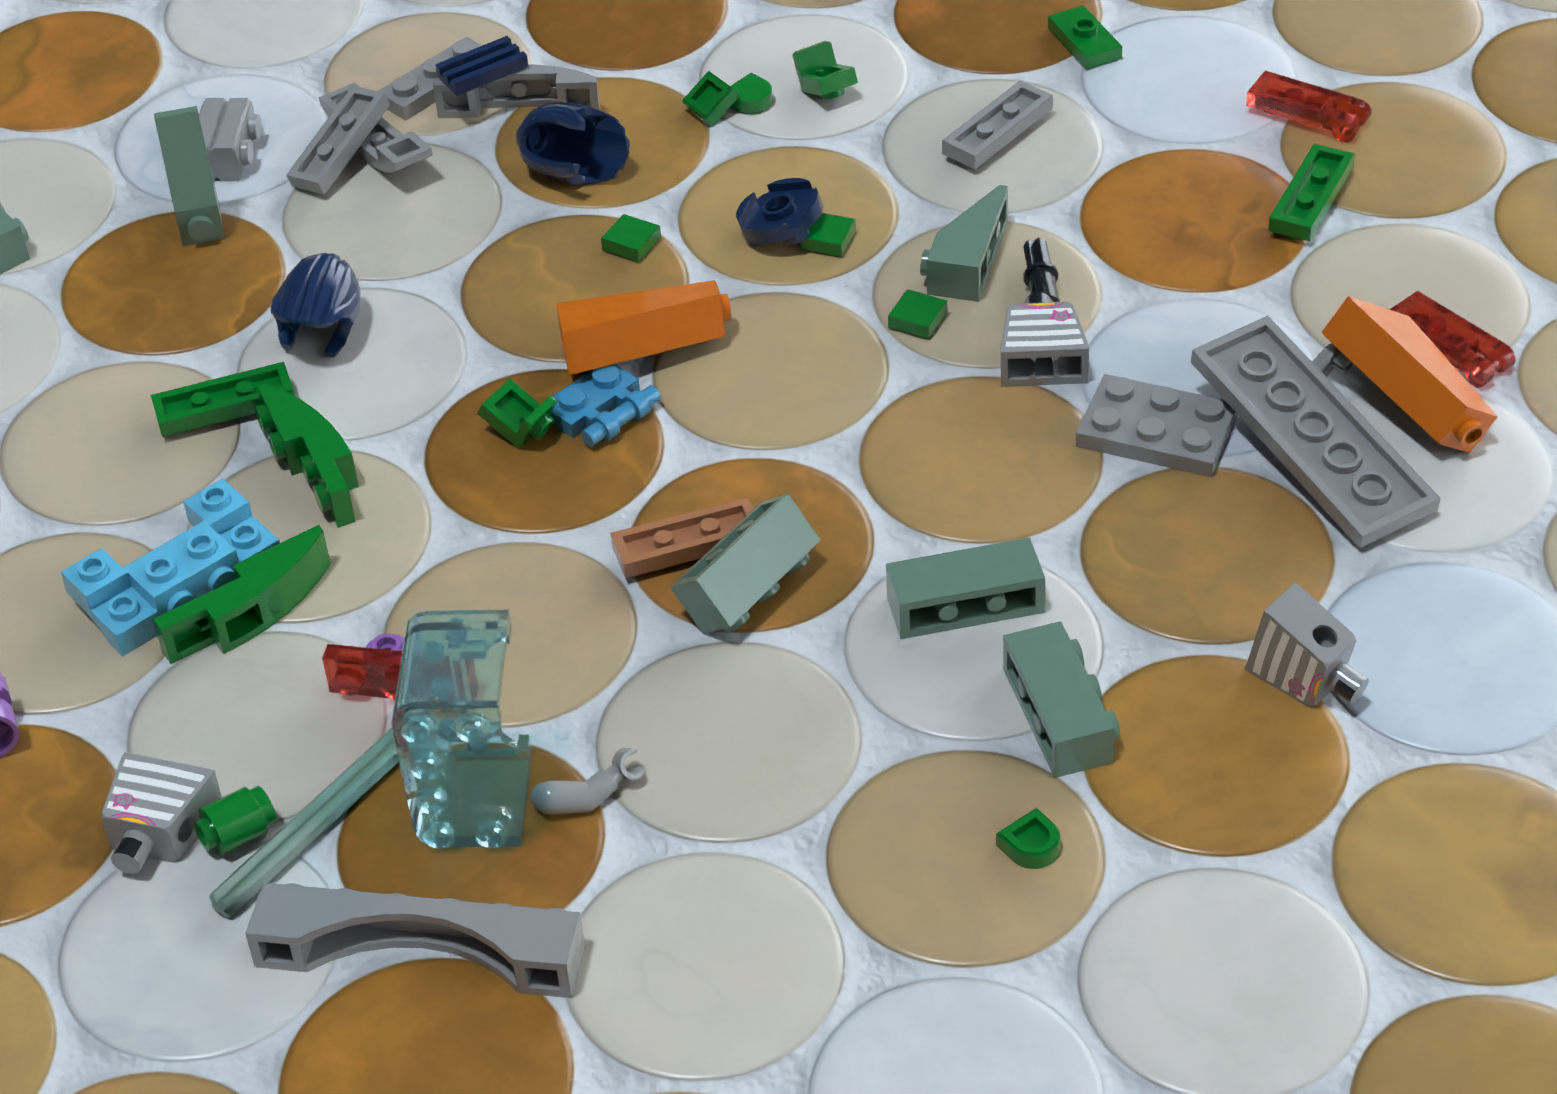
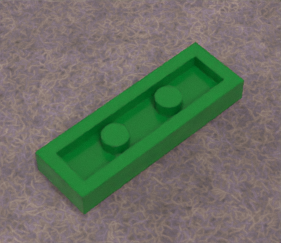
M1314 143L1271 213L1268 231L1294 239L1311 241L1352 171L1355 153Z
M280 362L152 394L151 399L162 437L255 414L254 407L261 405L257 387L259 385L269 384L295 396L285 363Z

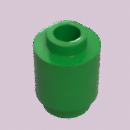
M258 785L249 790L244 786L199 808L200 820L194 823V828L200 842L207 851L214 848L223 856L267 834L268 827L277 823V816L268 795L262 787Z

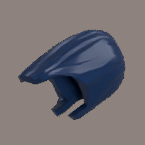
M566 102L544 104L527 114L516 132V142L520 149L521 157L529 167L550 179L571 185L600 183L617 177L619 170L624 169L629 157L630 140L625 135V128L621 125L620 121L608 113L581 104Z
M318 253L302 259L287 275L281 287L272 298L271 314L276 319L279 341L284 349H292L301 324L315 328L330 327L338 320L339 323L325 349L324 355L326 357H335L345 346L360 309L361 294L354 271L338 255Z

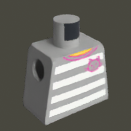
M1036 292L1030 294L1025 299L1024 304H1012L1007 308L1001 342V387L1088 383L1089 346L1073 304L1069 302H1051V298L1047 294Z
M1293 583L1264 610L1245 670L1306 706H1316L1331 690L1352 704L1362 695L1369 683V679L1348 664L1357 641L1355 635L1298 584Z
M124 752L104 804L101 818L110 847L115 850L111 856L113 865L122 872L137 874L140 872L147 857L168 862L181 860L198 839L194 823L200 820L199 808L222 798L215 770Z

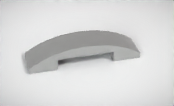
M528 64L529 67L458 96L439 78L433 81V90L438 118H479L480 108L540 107L547 103L557 102L581 104L601 111L598 81L595 76L573 69Z
M356 83L319 97L320 105L328 118L351 86L359 87ZM382 117L356 151L370 165L387 173H393L433 156L432 148L411 131L402 135Z

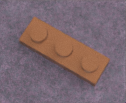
M745 497L610 533L612 548L625 578L702 558L754 508L749 498Z

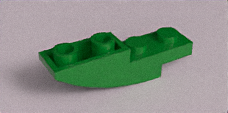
M269 384L257 386L261 405L255 406L254 409L262 432L271 431V434H268V440L275 460L284 459L292 476L303 472L308 484L316 483L313 486L317 504L322 513L330 511L337 528L354 523L355 517L349 490L358 488L359 485L352 452L342 436L327 419L303 400Z
M320 525L232 565L235 580L153 618L161 651L169 663L172 664L214 643L225 654L248 642L288 614L315 587L331 564L324 531Z

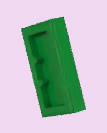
M1084 5L1048 16V28L1085 69L1122 58V45Z

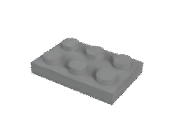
M1104 374L1076 432V447L1212 477L1238 414L1223 399Z

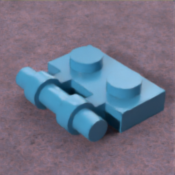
M613 364L591 370L553 395L558 402L550 416L555 419L553 423L555 427L571 438L581 433L585 444L592 447L601 440L609 441L620 433V427L630 420L638 421L649 414L650 407L661 400V395L653 385H649L640 391L639 379L618 365Z

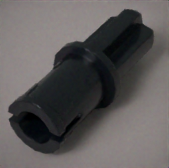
M1040 237L1036 240L1028 239L1023 246L1027 265L1023 273L1024 283L1029 287L1030 294L1042 292L1051 298V302H1060L1056 287L1059 273L1056 266L1050 261L1046 240Z

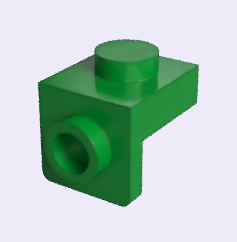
M822 41L795 51L792 54L802 92L820 95L823 100L844 95L846 87L858 83L854 67L836 63L832 44L829 41Z
M509 378L481 404L477 414L520 449L531 437L538 441L548 432L555 422V419L550 415L558 400L550 395L540 404Z

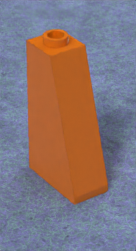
M715 280L556 303L568 375L725 337L724 321L731 320L728 294H720Z
M1348 296L1322 330V334L1437 443L1470 453L1484 438L1487 430L1497 419L1498 416L1410 316Z

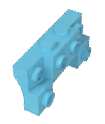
M224 479L217 481L183 501L187 519L193 526L192 528L122 568L101 548L61 571L67 594L91 617L109 644L121 656L126 655L157 636L153 618L235 580L232 565L280 543L275 535L252 516L249 501Z

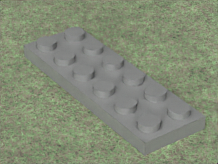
M1265 316L1192 350L1191 364L1359 548L1438 511L1441 498L1269 316Z

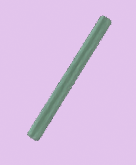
M423 703L413 707L212 891L209 898L216 912L229 918L240 910L261 890L263 883H269L437 727L438 721L435 711Z

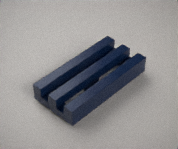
M508 36L435 64L437 77L456 96L529 67L527 54L524 51L520 52L519 47L516 44H512Z

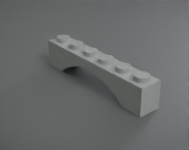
M263 883L245 933L254 967L309 972L330 961L360 952L386 948H425L452 953L476 962L500 976L518 993L572 998L585 949L580 912L566 911L560 908L519 907L507 903L466 902L454 898L413 897L401 893L359 892L348 888L306 887L295 883Z

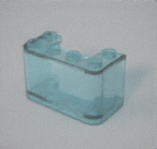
M509 609L425 611L413 615L406 624L391 725L413 830L417 838L433 848L522 846L532 750L529 734L519 735L517 741L509 738L501 729L499 703L506 645L510 644L512 629Z

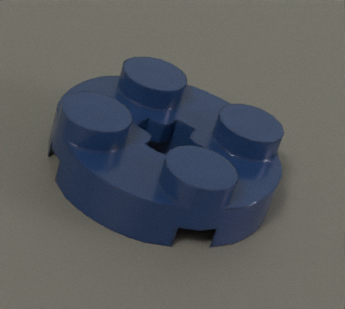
M787 178L768 184L769 192L761 195L759 198L753 192L742 201L737 209L736 218L747 244L751 247H757L786 241L788 244H796L805 240L810 234L808 228L822 214L823 203L817 188L813 189L810 181L803 178Z

